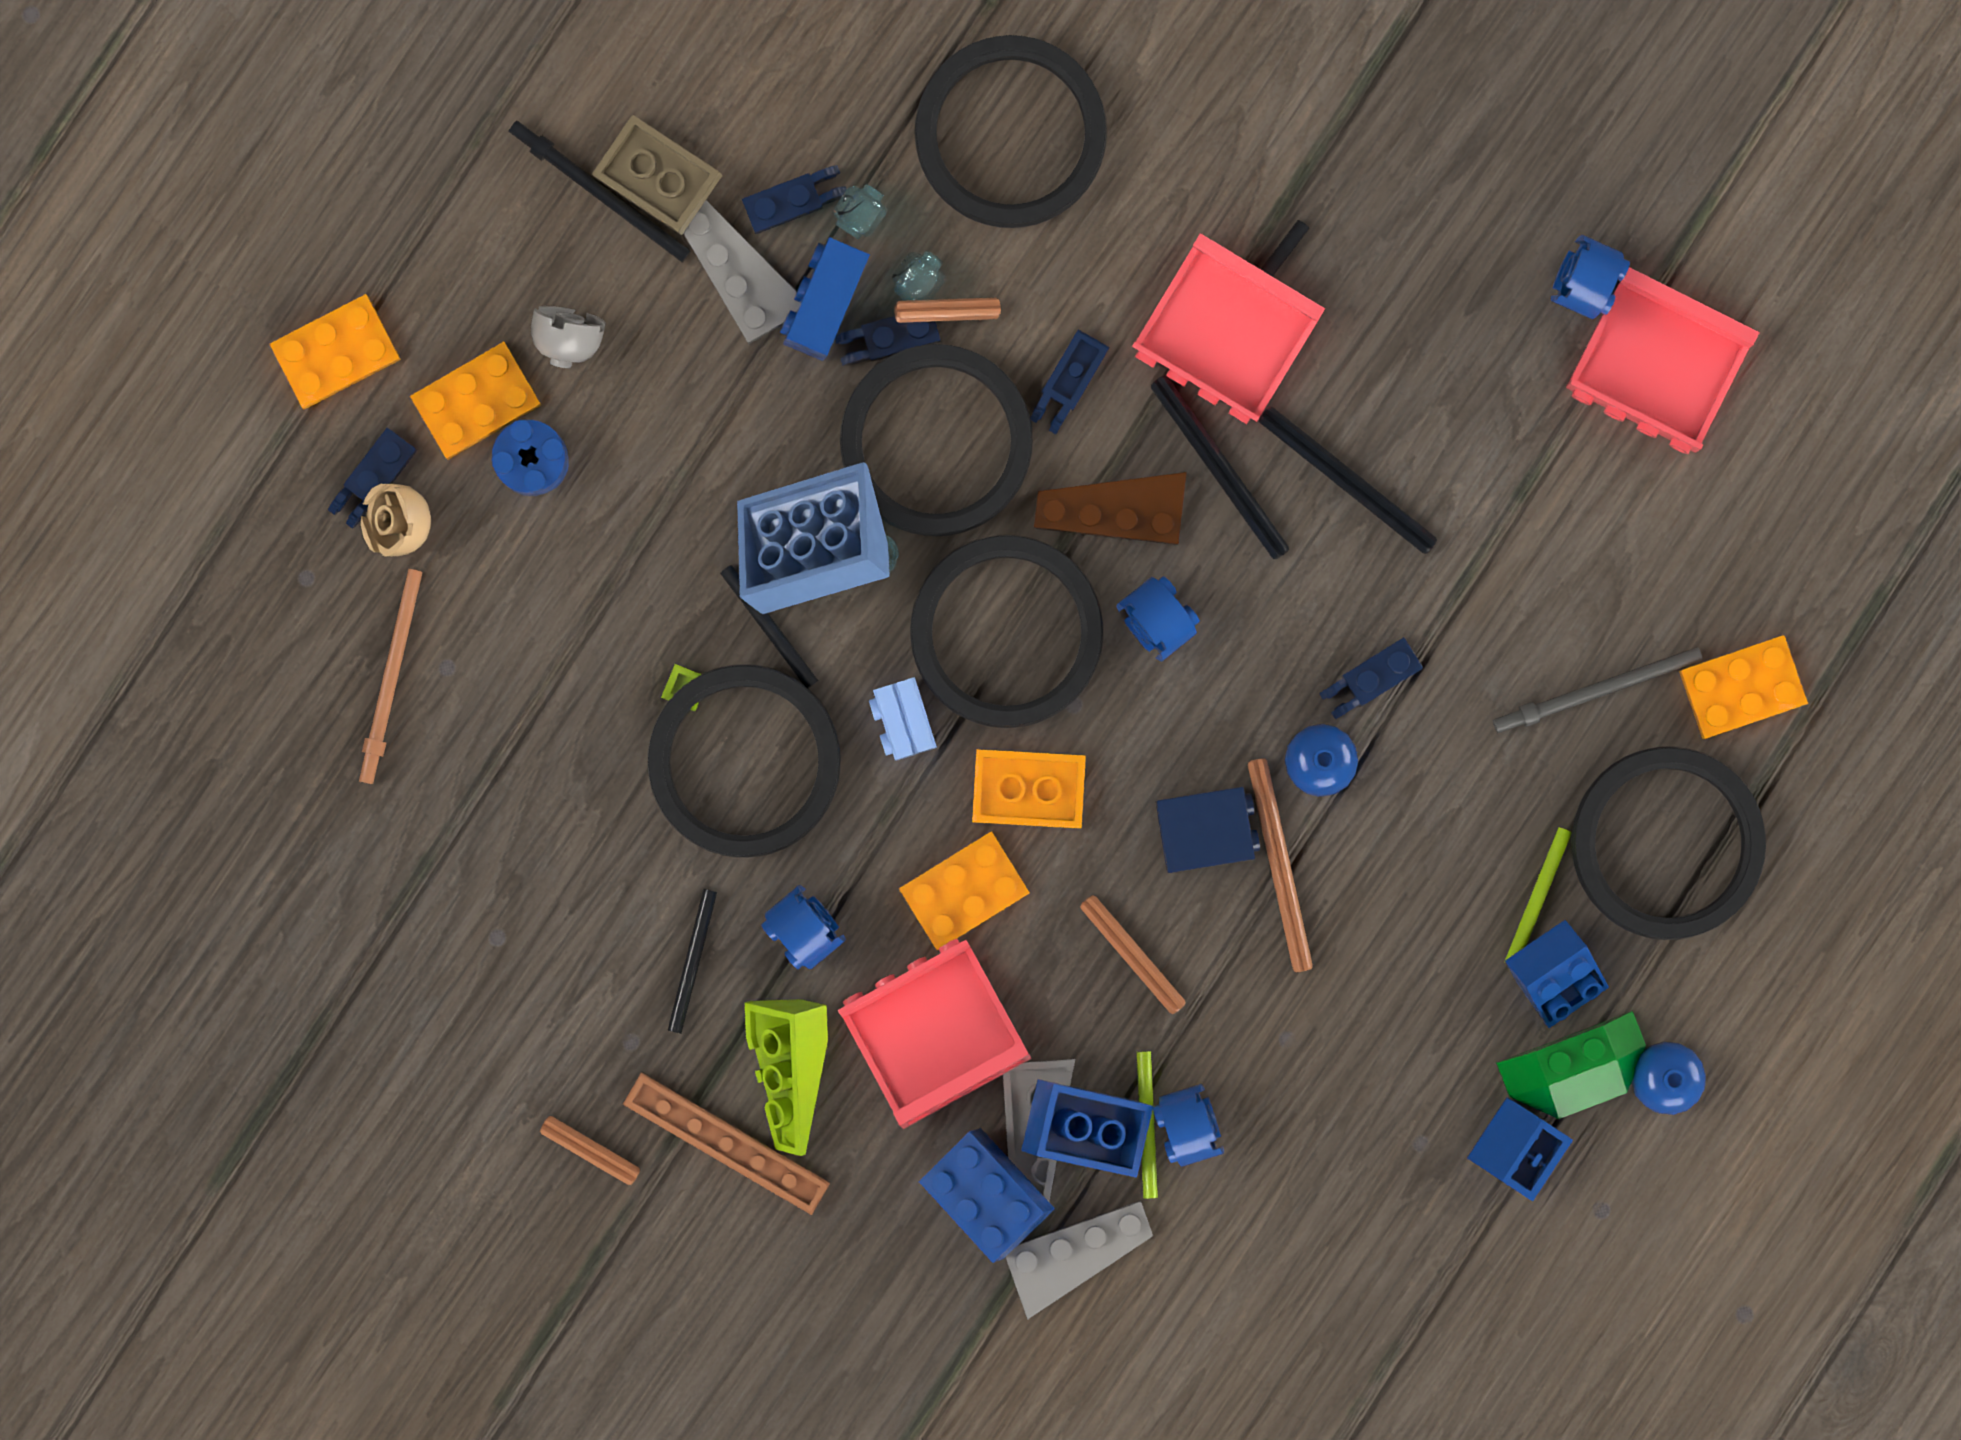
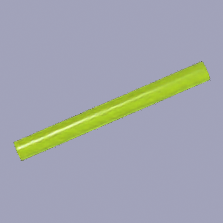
M1558 827L1505 960L1527 946L1572 832Z
M1151 1051L1137 1052L1139 1102L1154 1107ZM1153 1110L1141 1158L1143 1198L1145 1199L1158 1198Z

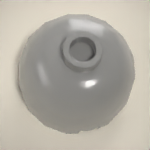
M539 306V310L535 308L533 312L531 337L539 352L551 358V365L571 368L572 362H584L591 358L598 350L604 335L606 322L589 313L586 314V320H584L582 316L573 314L575 310L570 308Z

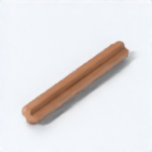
M1094 895L1087 898L1080 905L1081 910L1169 1013L1175 1014L1186 1003L1183 997L1100 900Z

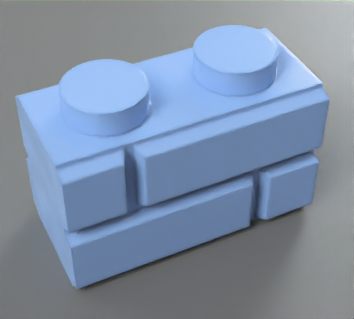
M915 677L873 690L875 698L869 700L874 720L882 719L886 733L881 734L880 739L886 756L893 754L895 761L937 748Z

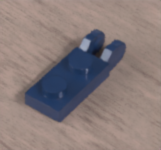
M838 165L819 170L812 175L807 173L743 198L742 201L755 234L821 210L823 205L839 200L841 197L843 198L845 196L843 195L844 193L848 195L846 186L833 188L818 196L815 189V184L831 180L840 174Z
M895 316L864 324L859 329H853L835 336L836 344L842 345L865 338L868 349L845 354V356L840 358L842 366L870 359L873 362L911 347L941 342L935 321L900 323L896 321Z
M1078 329L1043 388V396L1034 409L1030 420L1035 423L1041 420L1050 399L1058 402L1063 406L1058 415L1052 420L1049 429L1052 433L1057 434L1070 410L1073 411L1110 347Z
M386 428L343 484L345 487L335 497L328 511L336 515L344 508L346 502L354 493L363 501L351 512L346 524L352 529L356 527L361 521V516H365L367 513L368 505H363L370 490L379 484H393L415 455L417 449L389 428Z
M1403 637L1342 675L1343 679L1319 694L1323 700L1326 698L1330 699L1338 694L1339 690L1348 686L1355 698L1334 708L1331 714L1337 719L1356 706L1360 705L1361 707L1423 669V666Z

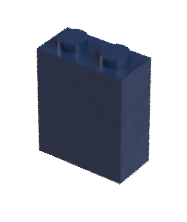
M1244 787L1155 801L1167 873L1255 859L1254 852L1260 851L1257 829L1250 830L1248 816L1254 815L1251 793L1245 794Z

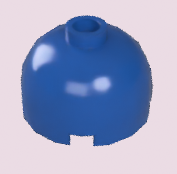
M1319 724L1308 726L1295 735L1287 746L1285 765L1287 774L1295 786L1306 794L1322 797L1334 795L1349 785L1356 774L1358 756L1356 746L1349 735L1335 726Z
M1660 1042L1650 1045L1641 1054L1631 1083L1635 1096L1645 1107L1659 1114L1675 1115L1687 1111L1699 1101L1705 1089L1706 1074L1702 1061L1693 1050L1680 1043Z

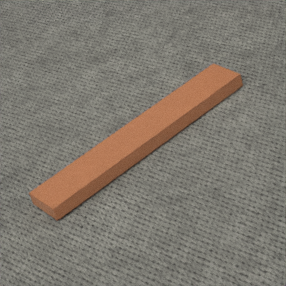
M644 1073L640 1074L623 1103L624 1106L810 1215L813 1214L830 1185V1182Z

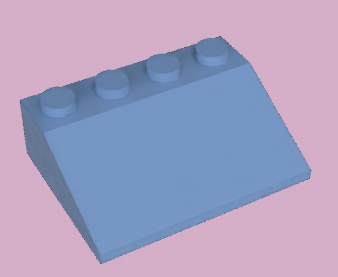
M864 462L737 501L740 598L761 614L890 577L888 542L868 465Z

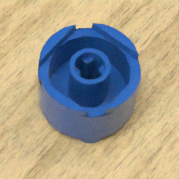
M1580 235L1575 240V243L1579 244L1580 247L1576 253L1568 251L1560 266L1553 285V289L1558 290L1559 293L1558 295L1551 296V301L1585 317L1594 319L1600 313L1607 315L1615 301V295L1612 294L1617 280L1622 281L1629 269L1630 261L1624 259L1622 252L1585 235Z
M518 420L506 427L497 437L492 450V466L499 479L511 490L525 496H537L548 493L561 484L568 471V452L562 438L550 426L535 420ZM533 450H536L535 456L539 459L536 464L529 463L525 467L526 461L522 458L524 453H532Z
M1165 576L1159 580L1150 577L1116 605L1118 612L1125 608L1128 617L1123 621L1135 638L1148 652L1155 648L1160 653L1156 659L1161 662L1197 634L1195 625L1200 622L1191 607L1188 605L1182 607L1174 597L1177 591Z
M801 885L795 887L765 913L766 921L761 924L766 934L773 941L779 939L788 949L784 954L789 962L798 970L802 966L813 969L846 941L844 934L839 937L836 936L835 931L839 926L826 908L814 896L807 900L802 895L806 888Z
M1203 1084L1160 1096L1159 1104L1153 1107L1159 1128L1165 1127L1169 1140L1164 1142L1169 1161L1170 1163L1178 1161L1181 1167L1224 1154L1223 1146L1216 1148V1138L1221 1137L1209 1097L1201 1099L1199 1092L1205 1090Z

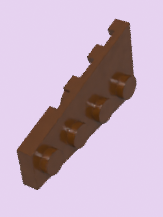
M1187 472L1038 491L1034 528L1178 545Z

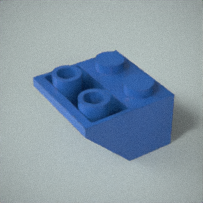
M1566 920L1505 960L1516 982L1548 1028L1566 1019L1575 1010L1590 1000L1595 999L1600 993L1609 988L1587 945Z
M1506 1097L1467 1156V1159L1533 1201L1573 1139Z

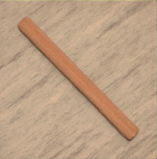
M1265 758L1251 760L1248 762V769L1292 967L1295 972L1308 971L1312 969L1313 964L1268 762Z

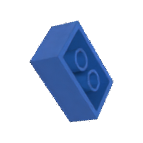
M829 237L825 245L818 243L808 267L814 269L811 278L804 276L794 300L800 302L796 312L789 311L781 328L780 334L786 336L783 342L784 345L821 361L827 357L870 254Z
M1038 1079L1021 1151L1043 1158L1137 1178L1153 1106L1131 1099Z
M981 1128L969 1131L919 1181L992 1263L1004 1259L1055 1209Z

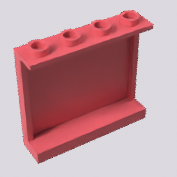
M1200 233L1132 347L1138 350L1136 358L1152 368L1158 362L1170 369L1166 376L1184 387L1190 381L1201 388L1197 395L1215 406L1219 400L1231 406L1229 414L1247 424L1251 418L1257 422L1325 308Z
M1629 267L1624 279L1618 282L1613 292L1615 301L1607 315L1602 314L1566 388L1573 391L1571 396L1577 401L1586 405H1591L1592 402H1595L1605 407L1604 413L1609 417L1621 422L1627 418L1638 424L1636 429L1652 438H1656L1659 434L1671 440L1669 446L1684 454H1689L1690 450L1696 453L1702 449V442L1749 348L1754 345L1760 332Z
M958 939L946 943L939 948V955L930 960H927L926 957L915 960L907 966L908 972L897 978L892 974L875 983L877 989L866 995L858 992L843 1001L844 1007L838 1010L902 1129L909 1127L1032 1059L967 940L959 942Z

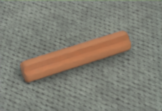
M997 298L907 300L896 302L894 313L896 321L900 323L997 319L1001 314L1000 301Z
M552 1116L545 1120L540 1129L542 1135L627 1185H632L640 1173V1169L636 1165Z

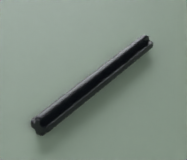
M1166 375L1159 377L1151 384V389L1270 556L1273 559L1283 556L1289 550L1285 540Z
M1269 406L1260 416L1259 422L1419 551L1426 554L1436 544L1437 539L1434 535L1275 408Z

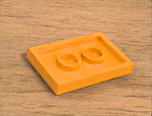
M367 294L269 344L304 410L401 360Z
M504 341L410 396L447 460L541 406L540 401Z
M1784 635L1679 671L1702 739H1707L1808 704Z
M976 749L972 822L1082 829L1086 756Z
M992 831L899 888L936 950H939L946 943L957 939L1030 893Z

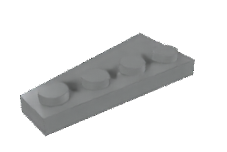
M706 200L683 234L746 341L750 344L783 325L790 310L797 311L800 302L794 300L797 292Z
M1075 1059L1025 1062L1003 1074L1008 1158L1048 1202L1050 1201L1057 1160L1035 1156L1023 1152L1021 1149L1037 1080L1041 1079L1070 1086Z
M1141 1200L1022 1242L1006 1256L1027 1320L1153 1237Z

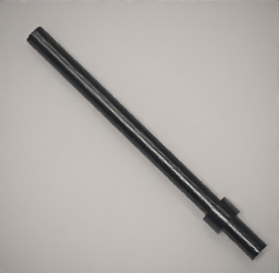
M518 120L510 127L509 133L531 148L529 151L541 161L547 160L683 263L691 252L689 249L553 148L554 143L544 135L537 136Z

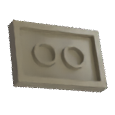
M634 115L630 117L592 173L597 180L681 235L723 176L718 170Z

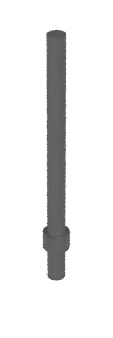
M1696 647L1535 705L1531 702L1519 706V711L1494 719V728L1497 733L1523 724L1525 727L1540 723V718L1703 661L1700 649Z

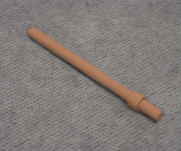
M408 569L369 738L364 740L362 752L365 753L359 778L360 782L373 784L379 757L384 756L386 742H383L423 573L418 570Z

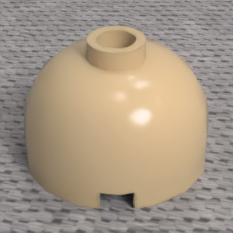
M379 484L370 490L363 505H368L367 516H361L363 538L369 549L373 552H380L383 554L382 556H403L421 547L427 539L431 526L429 506L424 497L410 486L399 484Z

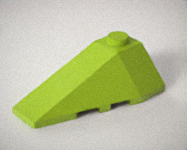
M802 999L745 1002L746 1039L749 1050L755 1049L760 1070L755 1071L758 1083L764 1082L768 1102L764 1108L775 1149L798 1156L805 1155L828 1043L827 1005Z

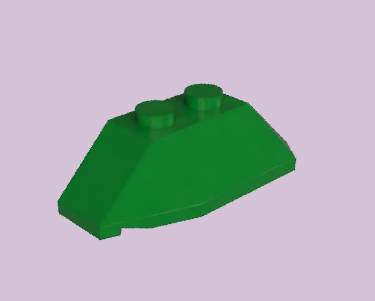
M1630 1011L1496 1062L1510 1098L1557 1119H1561L1626 1094L1634 1077L1635 1067L1646 1044L1634 1013Z

